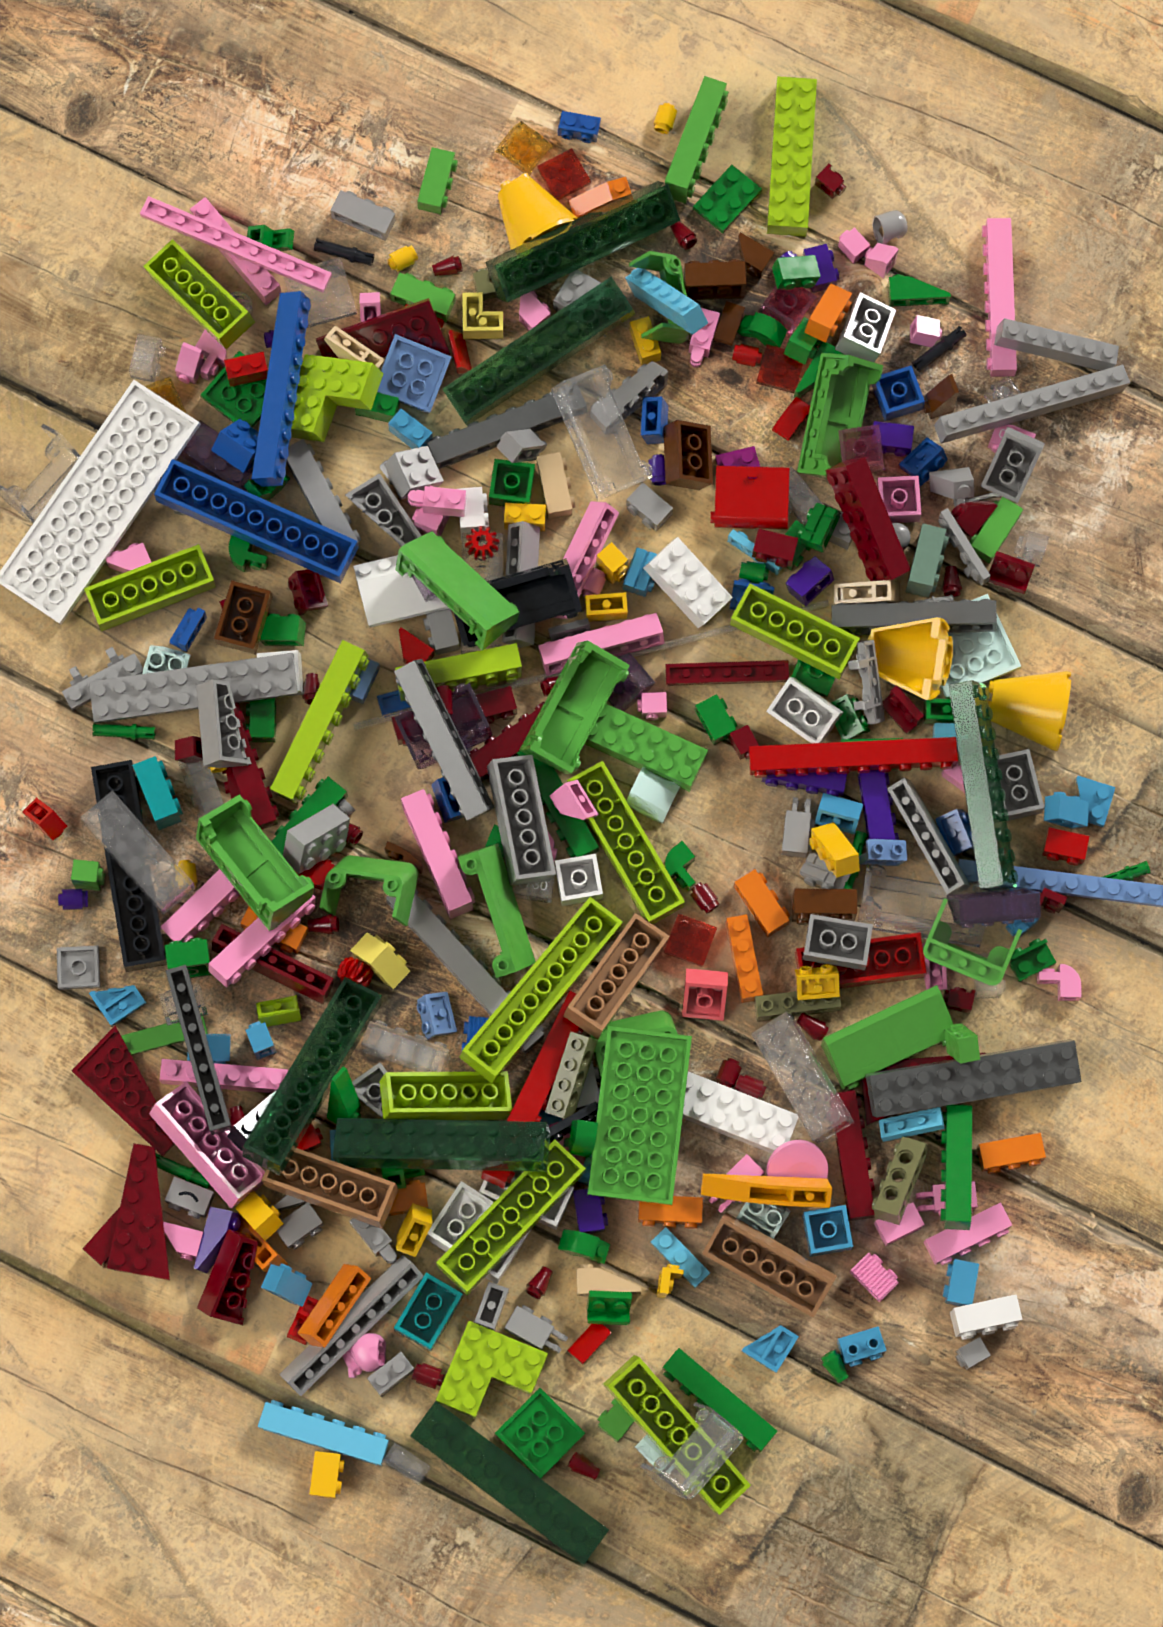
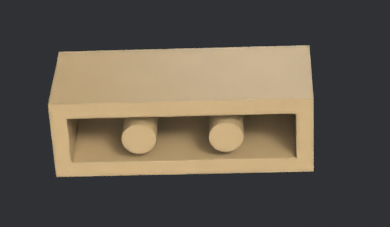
M560 452L536 456L548 520L572 515L575 501L574 496H570L568 489H571V482L564 470H567L566 459L561 457Z

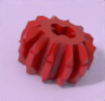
M479 526L478 532L472 528V535H466L468 542L465 543V548L469 549L468 555L474 554L475 560L482 556L483 561H486V555L493 558V552H498L499 550L496 545L500 544V540L496 538L497 533H490V527L483 531L482 526ZM486 541V545L479 546V542Z
M353 957L345 958L337 970V976L340 978V981L357 990L366 989L372 981L374 973L370 966Z

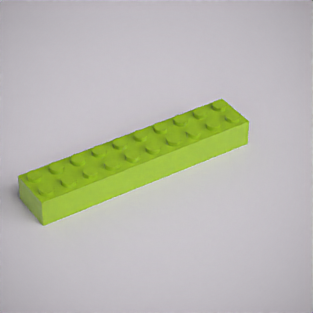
M589 897L465 1046L459 1058L493 1084L616 935L623 922L593 898Z

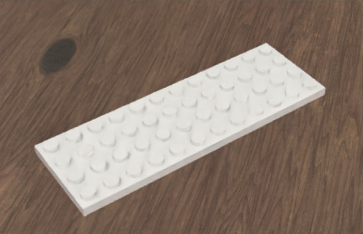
M133 380L1 569L0 584L62 625L85 592L84 588L90 585L106 562V558L110 556L158 487L171 460H176L201 425L200 422Z

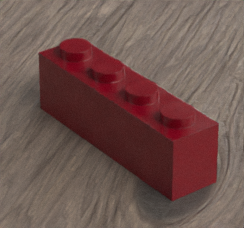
M228 1229L197 1309L210 1317L243 1326V1309L247 1306V1299L245 1298L247 1287H250L251 1284L249 1276L251 1269L254 1267L258 1241L244 1233Z

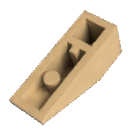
M334 326L324 339L339 359L370 362L379 369L385 361L337 326Z
M883 580L834 584V604H858L860 602L877 604L879 602L898 603L900 602V582Z
M593 1264L580 1265V1268H576L577 1296H588L589 1290L641 1294L640 1286L600 1268H593Z

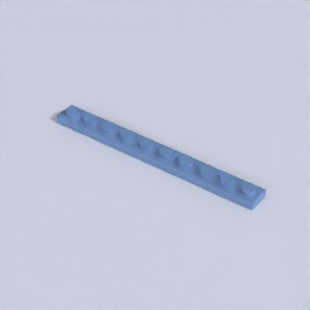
M959 859L958 863L969 883L1042 892L1045 887L1062 895L1163 907V885Z

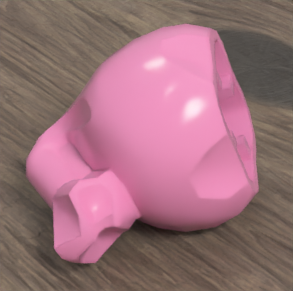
M374 1333L364 1334L342 1356L348 1367L349 1378H356L363 1370L366 1372L377 1371L385 1364L386 1342L380 1335Z

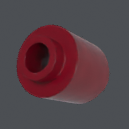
M700 882L691 889L692 893L690 896L701 911H705L706 914L712 912L720 905L717 901L718 897L707 883L702 884Z
M732 1058L723 1060L715 1078L717 1080L716 1083L729 1088L735 1087L742 1067L739 1066L740 1062Z
M740 1074L734 1090L758 1099V1097L763 1098L767 1087L763 1086L764 1081Z
M417 1363L412 1379L416 1380L418 1384L436 1389L437 1386L441 1387L445 1374H442L441 1368L426 1363Z

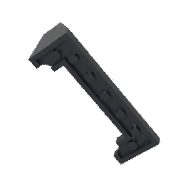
M566 558L487 581L509 603H513L519 611L517 622L507 631L560 615L567 616L568 619L578 616L579 612H582L571 569ZM454 613L463 646H477L475 642L478 638L475 633L471 635L469 633L470 627Z

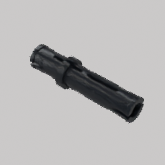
M318 238L314 244V251L350 260L349 262L351 263L358 262L372 266L375 254L360 251L356 247H345Z
M958 326L947 336H942L941 341L913 361L912 365L915 369L918 368V372H921L947 350L951 351L956 343L967 336L964 330L961 331L962 327Z

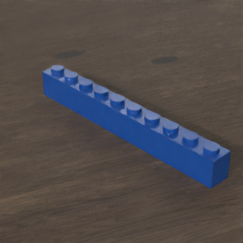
M302 291L280 293L252 473V480L261 487L283 485L286 475V460L289 456V440L292 435L291 427L294 420L295 402L297 401V387L300 382L299 374L303 362L302 354L303 347L305 346L306 328L308 327V314L311 308L310 299Z

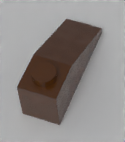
M953 374L948 375L925 394L923 410L925 414L928 413L930 419L953 413L959 394Z

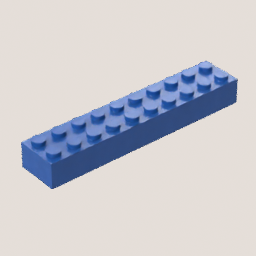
M174 459L171 460L154 493L158 503L340 584L358 550V542L350 537Z

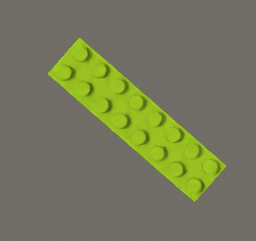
M777 76L767 234L807 236L817 79Z
M341 641L270 788L274 794L295 804H298L299 800L302 801L307 792L305 787L308 782H312L316 771H314L316 764L322 762L325 755L323 750L326 745H330L334 737L332 731L335 726L338 727L343 718L341 713L344 708H348L352 697H350L352 689L356 690L361 681L358 677L362 671H366L369 665V656L364 649L347 641Z
M601 761L568 779L567 782L579 781L598 812L596 817L586 819L643 919L653 925L684 908L685 901L605 763Z
M554 1140L436 1262L437 1267L468 1295L583 1176L586 1168L562 1145Z
M633 1355L603 1383L604 1387L713 1512L720 1515L751 1486L640 1357Z

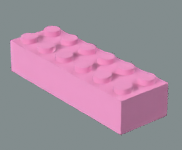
M422 789L401 798L402 809L450 920L472 911L473 903H475L474 894L471 887L466 888L467 878L462 869L457 867L459 866L457 854L454 849L450 850L449 848L451 847V841L447 832H442V820L439 813H434L433 811L435 810V804L431 794L426 795L425 790Z
M187 1081L155 1103L149 1113L150 1116L231 1209L244 1200L253 1190L256 1191L263 1185L262 1178L265 1171L246 1149L241 1151L227 1137L230 1131L215 1135L211 1134L201 1097Z

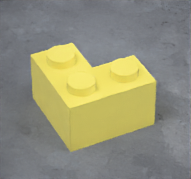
M483 292L462 293L463 339H503V311H483Z
M366 933L350 950L356 958L370 966V969L379 979L392 989L410 972L405 966L406 960L399 954L396 956L394 953L396 949L387 941L384 942L378 935L373 937Z

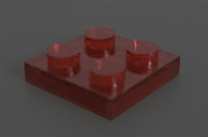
M572 148L537 166V170L552 196L558 201L591 184L589 176Z
M767 344L756 384L795 393L803 364L784 355L785 349Z
M678 913L664 953L703 967L717 927Z

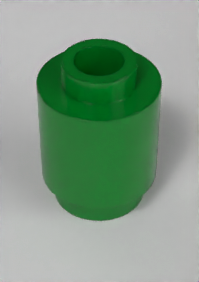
M741 562L739 578L759 584L763 580H768L769 569L765 568L766 564Z

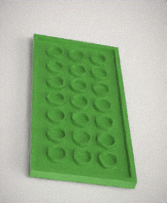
M608 1026L596 1119L598 1129L595 1147L592 1152L587 1195L672 1205L692 1036Z

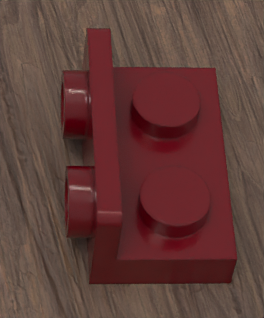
M996 551L989 571L990 579L988 582L1025 594L1035 564Z
M309 569L298 570L288 578V587L292 591L294 607L297 609L299 616L304 615L307 611L326 609L328 607L318 573Z
M897 685L891 689L889 696L882 701L883 709L906 734L923 720L924 715Z
M1044 887L1041 893L1037 891L1030 907L1033 908L1035 915L1041 906L1049 913H1060L1067 897Z

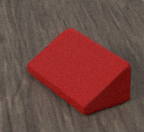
M449 330V342L457 373L471 372V362L463 334Z
M591 1324L567 1351L584 1365L612 1332L603 1324Z

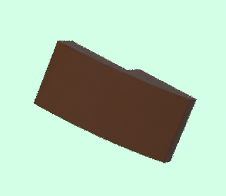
M726 301L713 340L733 345L745 307Z
M387 841L385 853L388 854L389 858L398 861L401 858L403 859L402 862L413 864L418 869V873L422 874L423 867L412 854L402 847Z

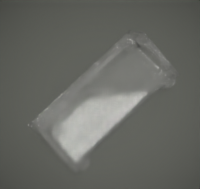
M606 364L564 380L551 389L597 501L606 499L653 478L650 464L644 460L641 461L612 394L610 385L613 376L611 371L607 369Z
M867 863L857 922L872 924V930L900 935L921 932V938L927 939L945 898L948 901L940 921L947 923L951 928L952 934L949 943L980 948L987 922L990 884L980 881L973 882L968 889L953 897L946 894L941 884L886 875L884 867L878 864Z

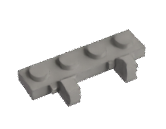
M949 509L941 511L938 522L941 528L947 529L945 536L949 537L947 544L951 543L953 547L959 549L961 553L960 558L967 565L963 569L967 578L972 576L982 586L989 581V572Z
M866 640L857 643V660L849 661L848 664L849 670L859 669L863 684V700L854 702L855 711L864 710L868 724H877L885 721L875 643L874 640Z
M113 647L105 650L111 662L107 664V668L90 677L87 675L82 677L76 666L69 669L74 680L70 681L71 687L65 689L62 693L71 710L73 711L91 701L89 682L142 674L143 667L135 653L124 658L123 654L117 656Z

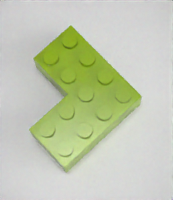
M305 354L300 367V382L297 387V401L294 407L291 438L325 442L337 406L371 410L384 373L370 362Z
M468 1321L436 1398V1403L476 1419L492 1379L532 1396L548 1353Z

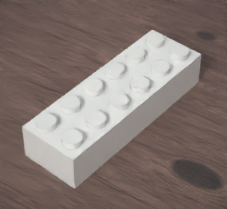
M688 1072L683 1119L771 1154L780 1145L790 1141L799 1118L798 1114L694 1073Z

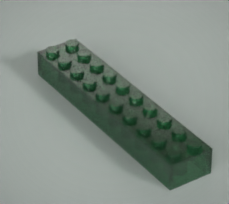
M657 181L485 263L498 299L508 303L679 222L680 218L669 185Z
M611 276L442 390L466 426H468L635 315L634 309Z
M974 680L950 684L949 692L979 887L982 890L991 892L1017 888L1018 874L1014 870L1013 865L1015 854L1010 846L1012 834L1007 826L1009 815L1004 807L1006 796L1004 789L1001 788L1002 772L998 768L997 762L999 760V752L995 748L994 743L996 732L992 727L991 719H993V713L988 704L990 693L986 685Z
M344 977L245 1142L242 1157L279 1176L281 1175L328 1096L331 1079L343 1066L345 1067L379 1010L382 995Z
M337 1118L333 1159L337 1163L352 1168L547 1172L551 1132L547 1122Z
M436 1401L410 1435L411 1439L582 1566L586 1564L609 1532L608 1528Z

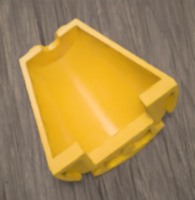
M523 173L513 181L507 180L500 185L501 190L497 196L514 261L531 254L534 243L560 232H563L565 237L569 238L584 231L582 222L531 178L528 173Z
M936 617L871 629L868 640H874L879 677L925 700L936 698L940 694V686H945L952 664L953 639L952 636H948L947 630L949 631L950 629L948 623L944 619Z
M1063 671L990 681L988 693H991L992 696L991 701L987 700L985 713H988V720L1053 751H1058L1069 703L1071 687L1069 677H1071V672Z

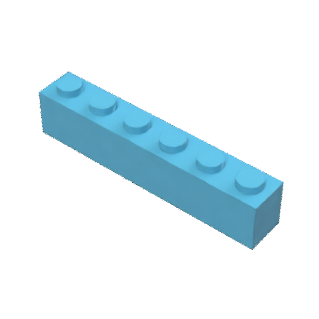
M634 269L631 274L625 277L636 298L693 335L708 324L698 303L646 269Z
M272 1400L271 1403L265 1402L258 1424L259 1429L382 1467L389 1440L385 1439L386 1435L374 1432L373 1435L365 1433L366 1429L355 1425L351 1429L344 1426L345 1422L336 1419L329 1422L324 1420L325 1416L317 1413H312V1416L303 1414V1409L292 1406L290 1410L284 1408L283 1403Z

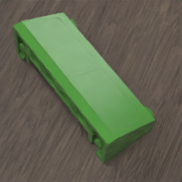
M821 353L797 469L798 473L827 479L826 469L845 460L855 459L870 384L874 385L880 380L883 365L851 355Z
M431 531L403 545L399 549L395 570L401 576H404L407 572L410 578L415 576L470 627L469 633L471 635L475 633L478 640L475 642V645L482 651L517 622L519 616L517 607L513 603H509L445 544L441 536H437Z
M588 640L576 643L519 751L526 755H533L534 759L565 774L576 772L581 764L579 753L616 684L620 681L624 682L629 674L627 670L630 665Z
M239 794L199 818L196 840L266 928L271 931L312 897L314 884L309 877L304 875L298 876L252 819L250 803Z
M499 844L459 855L458 860L462 871L468 875L478 874L502 950L492 963L495 977L505 976L534 964L536 961L513 888L509 883L507 869Z
M936 985L824 1037L821 1047L842 1090L848 1088L850 1091L860 1086L859 1082L866 1078L865 1074L879 1072L937 1044H942L943 1047L946 1046L944 1029L951 1028L953 1022L942 994Z

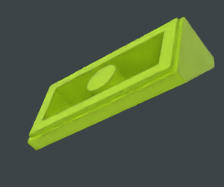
M297 995L256 1003L258 1020L260 1023L265 1022L267 1027L301 1020Z

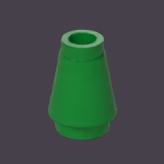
M835 1349L820 1358L824 1368L838 1383L849 1377L841 1355Z

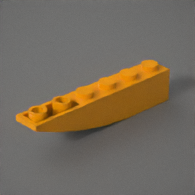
M703 1174L700 1194L727 1200L767 1205L830 1208L832 1186L828 1179Z

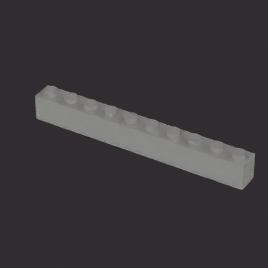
M1119 365L941 416L934 427L942 444L1123 392L1130 384V380L1124 365Z
M415 889L408 921L409 928L491 1016L509 995L510 991L507 990L505 992L502 989V982L495 975L491 977L487 972L488 967L482 960L477 961L472 956L474 955L472 949L467 944L463 946L458 941L460 939L459 935L453 929L451 931L445 926L446 921L439 914L436 916L431 911L432 906L426 899L422 901L417 896L419 892ZM387 896L386 902L394 910L396 898ZM542 1026L536 1030L521 1050L525 1054L544 1038V1028Z

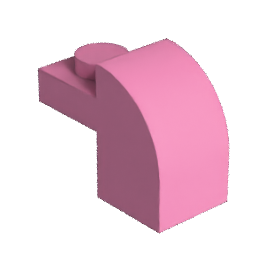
M204 330L195 347L202 349L203 356L207 358L200 369L202 378L209 381L210 377L215 376L217 373L218 364L225 367L224 360H227L228 357L226 349Z
M1060 964L1058 972H1055V969H1042V972L1038 973L1037 984H1058V1001L1080 1000L1081 980L1078 973L1072 967Z

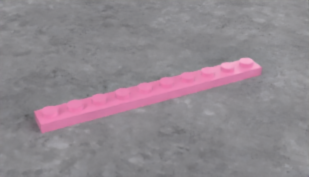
M148 196L140 212V216L320 292L324 293L332 277V273L152 197Z

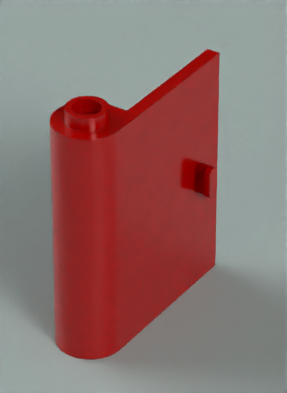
M716 466L715 511H711L710 523L714 524V528L788 530L790 468Z

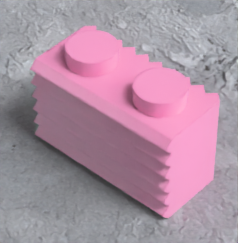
M868 1253L850 1270V1273L880 1303L898 1285L899 1282L896 1280L898 1277L891 1269L886 1270L881 1265L883 1261L876 1254L871 1255Z

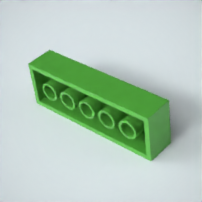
M704 76L665 179L664 197L684 204L687 203L688 198L693 197L696 180H699L702 164L706 162L708 157L709 145L712 146L715 138V129L719 127L722 118L720 117L721 113L725 111L728 103L729 91H726L727 83Z
M605 704L585 742V745L640 770L642 767H645L646 770L677 784L688 792L691 791L708 753V750L608 704Z

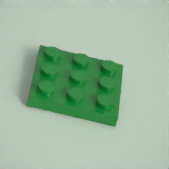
M238 351L233 358L245 355ZM224 367L201 393L200 397L234 423L241 419L253 428L261 419L267 379L230 387L226 368Z
M541 1388L495 1432V1435L539 1479L586 1434Z

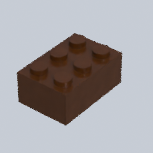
M732 259L728 262L711 260L708 263H700L699 261L685 263L683 278L686 295L690 299L713 300L740 299L745 297V261Z
M675 420L663 426L666 485L701 490L712 485L711 426L682 420Z
M231 580L214 636L216 644L256 655L273 598L271 591Z
M794 888L792 895V922H797L798 925H808L810 914L855 921L857 916V889Z

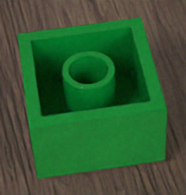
M494 459L489 505L505 507V503L530 504L535 464L524 462L511 463L509 460Z
M193 938L190 942L172 941L169 945H165L168 970L186 965L190 979L212 975L209 972L211 953L207 939Z

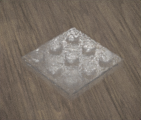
M341 257L313 264L332 273L324 293L284 277L288 292L302 291L310 299L311 308L308 314L307 328L357 314Z

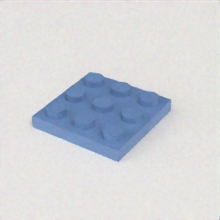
M395 334L381 369L384 374L377 393L398 397L399 402L430 414L451 356Z

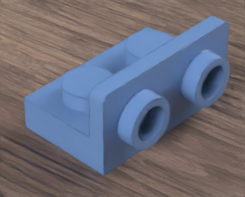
M866 840V853L859 856V865L899 866L907 861L906 841Z
M448 991L425 994L417 1000V1011L421 1016L422 1032L425 1034L426 1040L432 1039L435 1036L457 1032Z

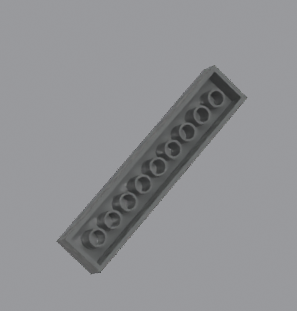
M1070 1039L980 1054V1060L961 1064L955 1059L865 1074L871 1113L874 1117L1082 1082L1075 1040Z

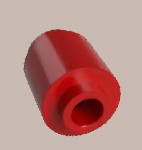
M735 344L732 360L736 361L737 364L755 367L756 364L761 362L762 352H759L758 347Z

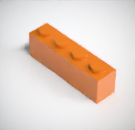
M745 914L726 918V928L741 1003L754 1001L755 996H763L748 916Z
M343 1264L298 1331V1334L311 1346L325 1348L371 1278L358 1266Z

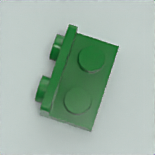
M846 694L831 702V704L843 711V714L835 724L841 739H853L862 733L870 732V724H868L866 716L862 714L861 710L855 711L854 702L859 701V699L850 694Z
M1038 938L1030 942L1029 947L1023 950L1021 947L1014 950L1009 965L1018 982L1057 963L1047 946V939L1040 940Z
M589 1290L586 1307L587 1323L629 1325L632 1292Z

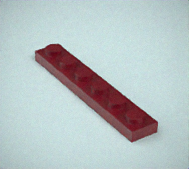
M789 661L665 664L666 686L787 682L789 679Z

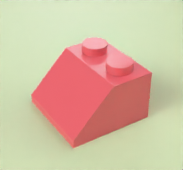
M686 968L682 1017L724 1021L728 972Z

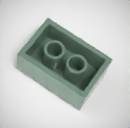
M922 524L906 593L929 598L930 593L935 592L940 576L936 573H940L944 559L943 555L949 538L945 536L947 529Z

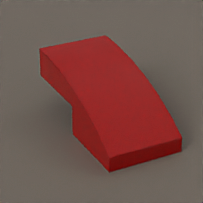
M795 397L773 426L772 431L789 441L799 429L800 424L809 415L810 405Z
M307 1296L303 1307H299L287 1333L288 1338L307 1345L308 1342L298 1334V1331L319 1300Z

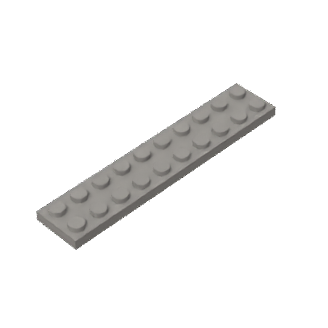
M293 653L91 681L89 682L93 721L94 723L198 709L197 685L212 679L229 682L234 703L298 695Z

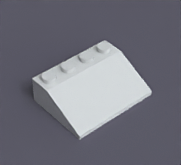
M398 555L353 566L369 628L449 609V607L415 576L410 578L408 572L401 576L395 570Z
M461 1181L432 1224L426 1240L447 1252L494 1202ZM530 1231L486 1276L487 1279L498 1284Z

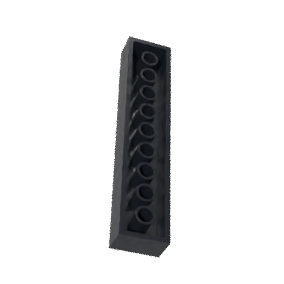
M127 760L91 767L124 969L126 972L167 965L133 761Z

